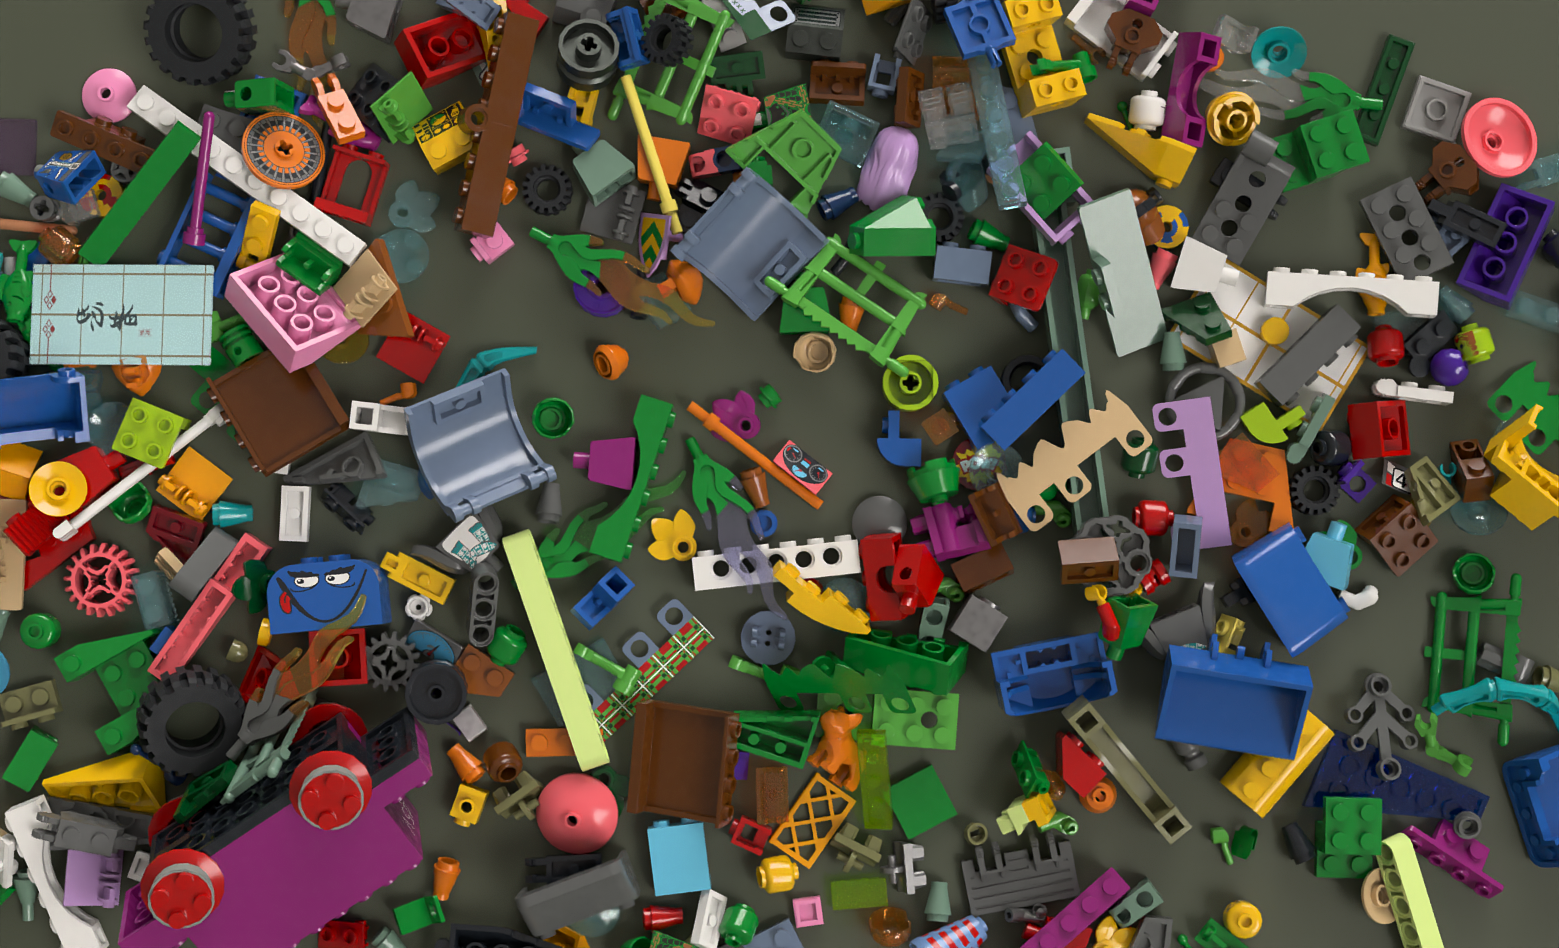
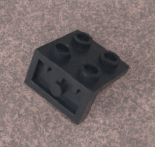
M372 63L347 94V97L359 120L390 143L391 141L370 106L398 83L399 80L375 63Z

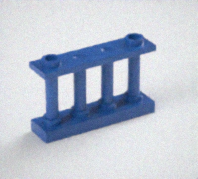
M208 173L206 193L240 208L241 212H243L239 222L231 223L203 210L202 222L229 233L231 240L228 246L223 249L205 241V246L189 245L218 258L220 263L216 272H214L213 296L223 300L229 275L236 272L238 268L236 267V261L240 255L250 207L255 199L251 196L245 199L212 184L214 176ZM196 176L191 184L193 191L166 249H163L157 257L156 264L158 266H193L178 259L177 256L183 245V231H186L187 226H190Z

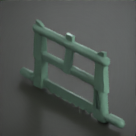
M310 683L304 696L289 708V710H293L297 717L292 722L282 745L275 750L274 746L280 734L261 740L253 746L249 745L224 797L220 801L222 805L232 803L237 796L253 786L265 775L270 778H275L278 775L283 762L290 756L291 752L288 750V747L292 743L291 740L295 737L300 723L303 721L302 718L306 715L305 712L313 707L317 700L316 694L319 687H311ZM265 743L264 746H263V748H262V750H261V752H260V754L257 755L258 752H259V750H260V748H261V746H262V744Z

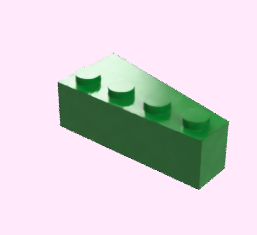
M871 628L867 635L849 633L845 637L843 661L858 673H865L866 668H869L882 676L884 672H887L886 666L889 664L902 679L905 686L910 688L917 687L928 690L935 695L947 696L966 672L968 642L959 641L958 646L945 644V639L934 638L933 642L918 641L917 635L907 633L906 635L894 637L892 636V631Z

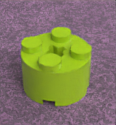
M917 355L901 356L896 360L908 368V376L900 377L887 368L882 377V392L889 405L903 412H915L926 407L935 397L939 384L938 375L934 367L923 357ZM908 377H912V382H917V386H914L912 391H909L907 386L902 384Z

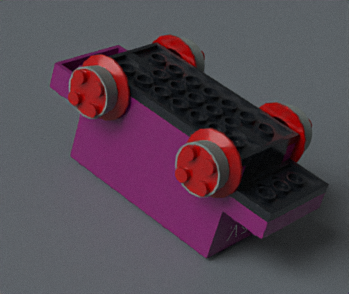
M323 702L305 712L306 715L302 718L303 721L300 723V727L297 729L298 731L288 747V750L291 752L290 756L283 762L275 778L265 775L261 780L237 796L232 803L222 805L220 801L224 797L226 790L220 792L181 825L173 818V815L183 795L165 803L154 813L148 827V841L151 846L149 865L146 867L140 883L126 891L118 945L121 948H178L189 937L197 948H295L304 937L309 934L318 933L327 922L333 918L342 917L357 902L362 903L366 901L374 891L382 886L386 887L392 884L397 876L404 871L416 868L423 859L418 811L405 795L414 787L420 788L430 780V777L433 776L426 730L410 712L408 707L400 710L368 732L362 718L351 708L335 702Z

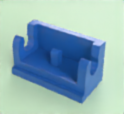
M625 6L605 14L606 20L611 24V28L619 42L618 57L620 62L617 63L618 68L621 71H626L651 63L649 58L644 55L646 51L642 50L641 47L645 42L641 41V36H644L638 9Z

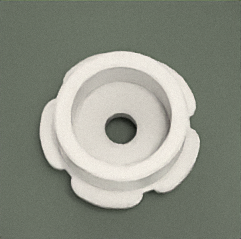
M414 594L407 599L405 612L409 617H413V620L419 619L422 621L431 614L433 607L428 597L422 594ZM418 604L421 605L420 610L416 608Z

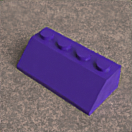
M1501 183L1487 215L1505 222L1507 227L1494 251L1474 242L1456 284L1485 302L1510 310L1554 213L1555 202Z

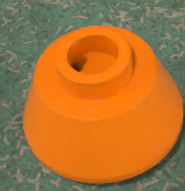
M599 345L595 350L593 361L598 373L603 378L613 381L626 370L629 356L627 351L619 345Z
M1103 777L1084 798L1079 795V799L1083 807L1088 811L1104 813L1115 804L1117 791L1113 782Z

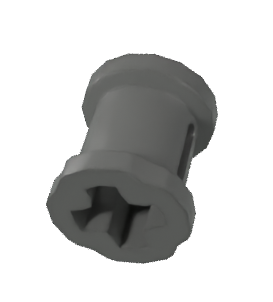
M47 196L35 197L29 207L31 215L45 223L59 221L63 213L60 204ZM49 207L50 210L49 212H43V208Z

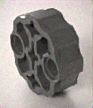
M1110 515L1109 517L1091 518L1081 524L1080 529L1070 540L1103 537L1099 530L1106 537H1114L1119 557L1118 578L1120 582L1118 583L1117 580L1106 581L1112 584V587H1106L1107 597L1120 594L1127 595L1133 592L1151 570L1153 559L1150 556V540L1143 529H1139L1128 518L1123 516ZM1118 521V526L1126 530V532L1117 533L1114 536V531L1107 528L1106 525H1113ZM1131 537L1129 541L1123 543L1122 551L1119 552L1122 539ZM1135 555L1140 556L1143 560V566L1138 571L1133 570L1130 566V560ZM1094 582L1080 583L1085 588L1097 585Z

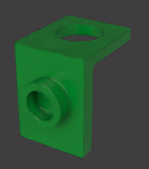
M437 895L424 896L392 909L400 935H405L430 924L445 922Z

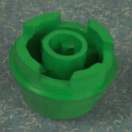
M946 457L925 462L924 466L920 467V470L916 471L915 467H911L906 471L908 477L907 485L920 503L938 505L947 502L948 498L959 492L960 468L956 466L954 458L949 460V462H947Z

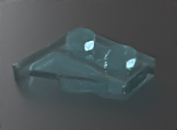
M381 459L388 477L385 479L364 480L355 507L362 510L366 509V507L377 505H393L401 501L404 503L417 501L421 492L418 483V470Z

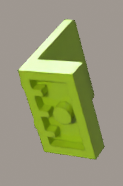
M133 397L113 442L112 449L157 468L164 469L180 430L187 431L192 421Z

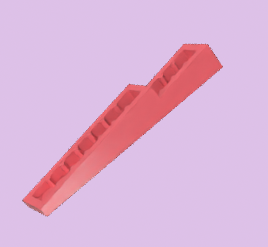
M245 532L215 577L208 581L147 671L161 680L160 675L168 671L169 674L177 672L176 667L184 666L185 668L236 599L232 595L231 590L234 582L239 577L244 576L243 563L250 559L263 562L272 550V547L253 534Z

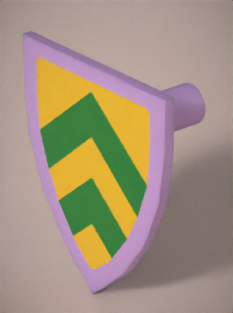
M641 212L638 238L639 254L647 278H650L661 260H667L669 241L681 242L683 240V232L672 235L670 230L672 216Z

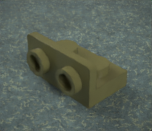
M55 679L0 694V704L5 721L0 722L1 727L11 726L12 731L28 727V721L36 718L38 723L55 719L54 713L63 711Z

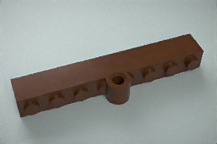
M509 11L500 15L495 20L493 33L496 34V37L487 55L490 65L488 71L484 73L481 86L484 88L483 97L478 100L477 104L463 108L457 116L458 127L462 132L470 135V141L473 143L471 153H467L464 161V168L467 171L465 180L462 179L458 189V195L461 196L459 207L455 208L452 222L455 223L454 231L485 239L491 238L494 235L539 26L538 20ZM472 114L477 117V125L471 120Z

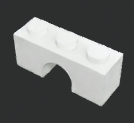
M352 401L349 428L408 436L404 416V408L407 407Z

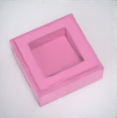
M820 895L792 899L796 928L824 924Z

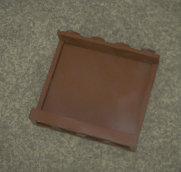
M270 349L214 381L210 377L206 378L210 385V388L206 389L214 404L220 402L224 410L220 414L228 427L234 425L238 433L233 436L243 450L247 447L252 455L247 459L254 471L257 473L261 470L265 477L349 429V418L314 362L289 373Z
M652 699L636 702L627 812L638 814L646 811L714 823L715 828L718 829L730 824L734 814V807L731 805L732 794L736 789L734 770L739 760V751L736 749L737 738H739L742 729L741 722H739L740 713Z

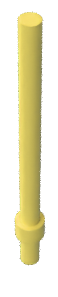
M625 75L621 77V81L662 202L659 204L662 214L672 216L670 226L672 235L680 234L683 230L677 215L679 209L676 200L671 197L632 76Z

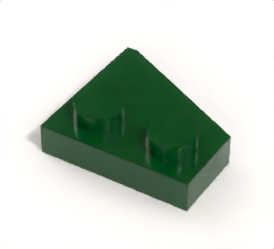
M230 759L191 781L173 818L181 825L220 792L227 790L238 766Z

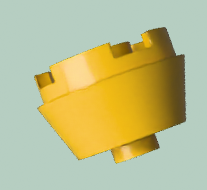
M1238 91L1228 92L1214 98L1207 106L1205 111L1206 126L1210 136L1217 143L1224 146L1241 145L1246 143L1256 125H1259L1260 112L1253 99L1247 94Z

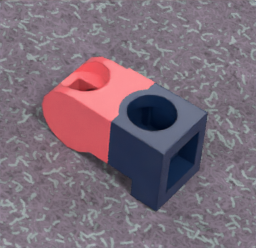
M729 146L705 150L704 152L688 156L692 179L733 174L734 171H743V168L725 152Z

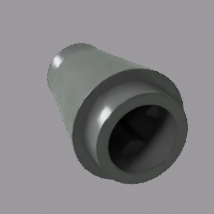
M543 483L535 512L538 522L545 524L559 523V519L562 517L560 484Z

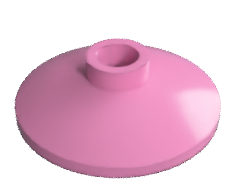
M99 70L92 74L84 84L82 90L84 108L93 118L104 116L111 119L113 123L122 121L132 113L127 105L137 94L136 86L132 79L120 70ZM109 89L111 92L110 96L103 98V92Z

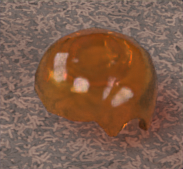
M882 907L874 911L869 917L871 937L881 946L888 948L898 947L907 942L912 933L911 921L908 920L906 911L901 908Z

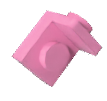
M496 222L493 237L486 239L472 237L470 239L474 245L470 248L479 262L484 259L489 265L515 245L498 222Z

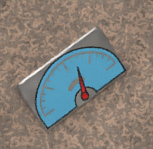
M419 619L415 620L407 635L406 643L409 645L415 642L414 649L431 659H444L455 664L466 648L464 645Z

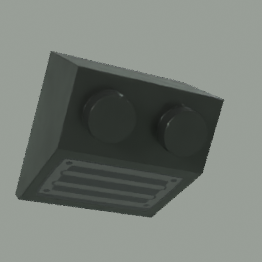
M791 3V11L795 15V20L788 24L785 58L804 61L827 59L832 62H840L846 9Z

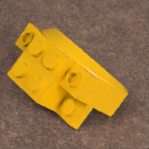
M1537 404L1492 437L1483 455L1500 470L1489 496L1531 530H1534L1553 516L1559 518V476L1549 472L1534 461L1525 449L1522 438L1537 427L1534 421L1538 413L1543 410V407Z

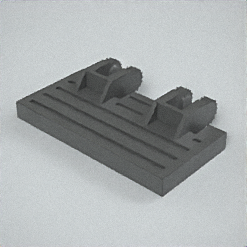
M1047 831L1045 840L1050 856L1040 858L1038 839L1035 834L1029 835V842L1033 859L1029 860L1027 848L1003 852L1005 865L1002 864L998 841L991 842V852L994 856L995 867L985 868L983 848H981V845H975L979 870L974 869L972 858L960 861L971 915L979 916L1004 911L1008 908H1019L1079 896L1080 889L1070 840L1057 841L1059 854H1057L1053 832Z

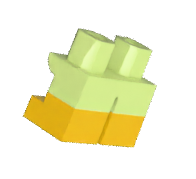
M1032 791L1028 799L1025 798V795L1015 798L1008 809L1001 812L1002 816H999L996 821L1003 835L1016 830L1019 836L1028 823L1033 820L1036 821L1038 827L1048 824L1057 810L1048 792L1040 794L1039 792Z

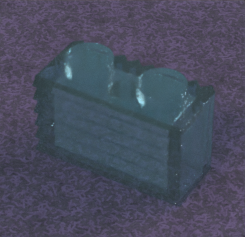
M153 570L131 577L145 631L176 624L180 620L176 618L178 614L175 613V603L172 602L174 598L170 597L172 593L169 592V582L166 581L168 577L165 576L162 570Z

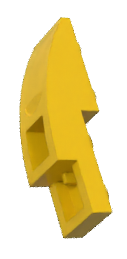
M779 560L773 566V576L789 589L786 592V601L798 611L815 621L838 630L866 635L871 631L869 616L860 608L856 610L848 604L849 599L839 590L834 592L828 587L820 594V588L810 580L808 582L803 580L799 576L801 574L800 571L793 564L788 562L786 565Z

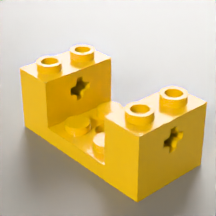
M1059 0L1004 1L1001 5L1014 32L1016 42L1015 45L1001 48L1022 118L1072 106L1087 95L1079 68L1033 76L1029 66L1033 64L1027 59L1028 52H1034L1039 59L1062 60L1052 24L1063 15Z

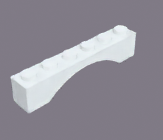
M1274 267L1273 271H1268L1266 276L1265 308L1293 309L1303 301L1317 295L1334 291H1353L1366 293L1382 299L1395 307L1405 317L1435 318L1437 316L1439 282L1432 281V277L1416 276L1415 280H1404V276L1398 274H1388L1386 278H1375L1374 273L1361 272L1358 273V277L1347 276L1345 271H1330V275L1318 274V270L1302 269L1301 273H1290V268Z
M44 794L12 806L5 812L6 827L10 832H13L16 838L17 852L27 863L28 877L38 888L39 902L48 911L50 927L54 933L58 934L61 941L60 947L107 948L110 944L98 919L87 914L78 906H63L64 891L55 876L51 863L50 841L36 839L31 836L32 830L35 828L52 831L53 824L36 820L37 812L52 813Z

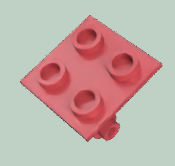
M706 84L697 133L735 144L752 135L756 112H759L761 102L757 97L752 98L742 95L740 92L736 93L733 90L729 91L716 85Z

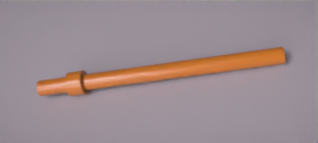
M694 401L687 407L686 410L702 421V426L710 432L712 430L816 510L822 505L823 500L727 428L714 413L711 412L709 414Z

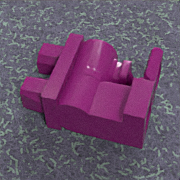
M941 503L933 507L929 506L922 508L924 514L910 519L914 536L929 532L930 540L916 544H925L933 558L936 557L938 562L992 549L971 503L965 509L962 508V505L953 508L950 503ZM958 522L966 524L959 527L957 526Z

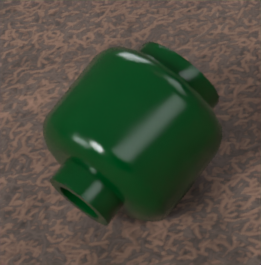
M1132 437V440L1127 441V444L1132 448H1138L1144 443V437ZM1153 440L1150 446L1136 456L1129 455L1123 448L1120 465L1129 472L1128 476L1144 479L1145 474L1155 472L1159 448L1153 444Z

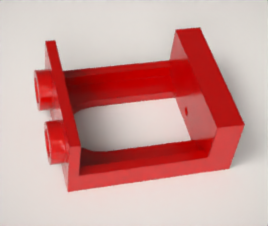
M345 143L342 146L333 144L332 149L335 150L328 176L321 197H316L313 206L323 213L371 227L390 164L384 160L385 156L382 154L368 151L367 155L357 152L358 147ZM357 160L368 163L372 171L361 210L336 203L346 169L349 164Z

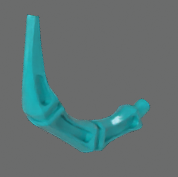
M503 347L477 353V357L469 360L456 387L485 376L487 371L490 372L496 365L504 361L536 354L537 347Z
M1497 676L1493 680L1485 678L1477 684L1464 689L1442 693L1439 697L1440 701L1431 706L1432 712L1438 716L1446 710L1456 713L1461 708L1475 702H1493L1496 699L1497 701L1520 699L1546 711L1559 733V700L1553 690L1546 688L1543 684H1521L1501 679Z

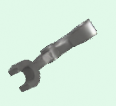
M281 49L278 53L286 57L285 64L278 65L275 62L272 63V66L277 71L292 75L295 73L308 82H311L312 78L318 77L320 79L332 71H341L351 66L348 57L344 56L342 52L331 57L329 62L314 66L311 69L299 64V61L289 52Z

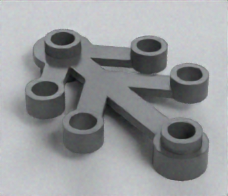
M1373 673L1364 680L1363 687L1365 693L1354 707H1350L1344 712V719L1347 723H1359L1363 719V712L1373 702V715L1356 735L1348 738L1347 747L1352 752L1364 750L1367 740L1376 730L1380 758L1376 765V773L1380 779L1390 781L1400 776L1401 765L1391 756L1389 731L1399 739V746L1404 750L1416 748L1418 738L1414 733L1408 732L1386 712L1385 702L1395 710L1396 719L1402 723L1413 720L1415 711L1411 706L1405 705L1391 692L1392 685L1387 676L1381 673ZM1374 683H1377L1379 686L1378 692L1374 689ZM1403 709L1406 710L1408 713L1407 718L1403 717L1402 715ZM1351 711L1356 713V720L1351 718ZM1406 737H1409L1411 740L1410 746L1405 742ZM1355 738L1360 742L1359 748L1354 745ZM1384 765L1389 769L1388 775L1384 773Z

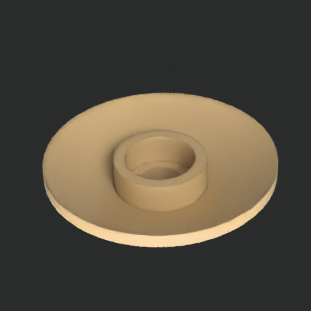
M1375 868L1367 874L1363 881L1361 889L1362 904L1365 912L1373 921L1379 924H1389L1395 921V917L1380 868Z

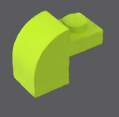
M1260 402L1244 412V415L1240 418L1248 433L1255 439L1266 443H1280L1288 439L1283 429L1287 428L1290 431L1303 422L1301 417L1306 415L1300 405H1296L1279 417L1274 418L1266 404Z

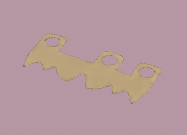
M1106 390L1105 393L1108 400L1106 411L1089 410L1091 423L1079 420L1062 423L1064 448L1057 447L1045 440H1040L1033 453V467L1020 462L1017 478H1006L1004 475L996 473L1007 501L1031 531H1038L1053 519L1052 510L1039 494L1054 483L1069 502H1076L1091 490V483L1077 465L1114 437L1117 438L1131 456L1138 455L1152 444L1151 435L1129 406L1110 391ZM1132 430H1138L1144 435V443L1138 448H1132L1127 444V434ZM1072 476L1079 477L1083 482V489L1078 494H1070L1065 488L1067 479ZM1034 505L1041 506L1045 511V518L1040 523H1032L1027 517L1028 509Z

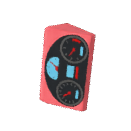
M790 440L773 460L776 465L815 495L833 474Z

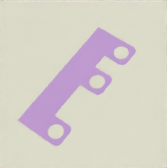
M1210 397L1154 405L1152 411L1156 430L1164 432L1184 429L1186 447L1163 450L1159 458L1164 477L1191 476L1196 516L1203 517L1200 549L1232 545ZM1171 408L1175 411L1177 418L1172 425H1163L1159 421L1158 415L1162 409ZM1172 454L1181 456L1184 462L1182 469L1176 472L1167 469L1165 464L1167 457ZM1173 526L1171 527V537L1173 535Z

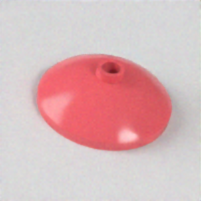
M1487 98L1474 104L1463 118L1461 138L1464 149L1483 172L1494 177L1510 178L1522 173L1532 164L1537 152L1536 132L1529 117L1517 105L1501 98Z
M567 773L558 776L546 785L538 798L540 805L536 807V819L539 829L546 840L561 851L571 854L591 853L604 846L615 832L618 823V806L615 797L602 781L591 775ZM569 816L576 817L577 823L570 822Z

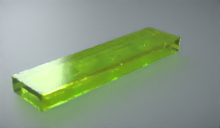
M858 729L857 746L865 829L892 830L893 813L886 730Z

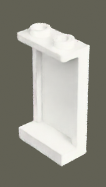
M1080 0L1067 16L1064 24L1110 58L1112 44L1104 28L1111 14L1123 9L1126 0ZM1158 24L1163 33L1159 45L1154 51L1140 54L1134 61L1130 74L1140 82H1143L1146 76L1152 79L1162 66L1158 63L1162 55L1164 54L1169 57L1177 46V43L1174 41L1178 36L1176 31L1170 33ZM1118 54L1116 64L1123 68L1128 57Z

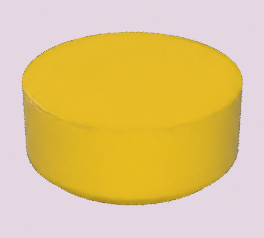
M1279 317L1270 318L1261 325L1260 336L1269 345H1279L1288 338L1289 326L1285 320Z
M263 618L257 645L267 647L270 644L272 635H270L269 619Z

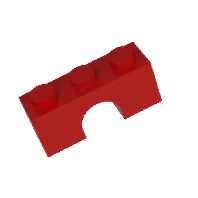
M901 532L870 534L860 540L859 556L863 559L864 566L862 581L867 589L866 610L870 613L871 621L903 620L908 616L899 610L901 599L885 575L887 566H895L898 547L902 544Z

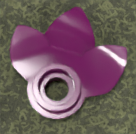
M740 390L734 401L718 399L712 402L713 413L720 418L722 424L739 437L750 439L759 433L761 422L755 414V402L748 393ZM744 420L750 422L751 427L748 431L742 427ZM711 431V434L715 438L722 440L724 442H728L715 431Z

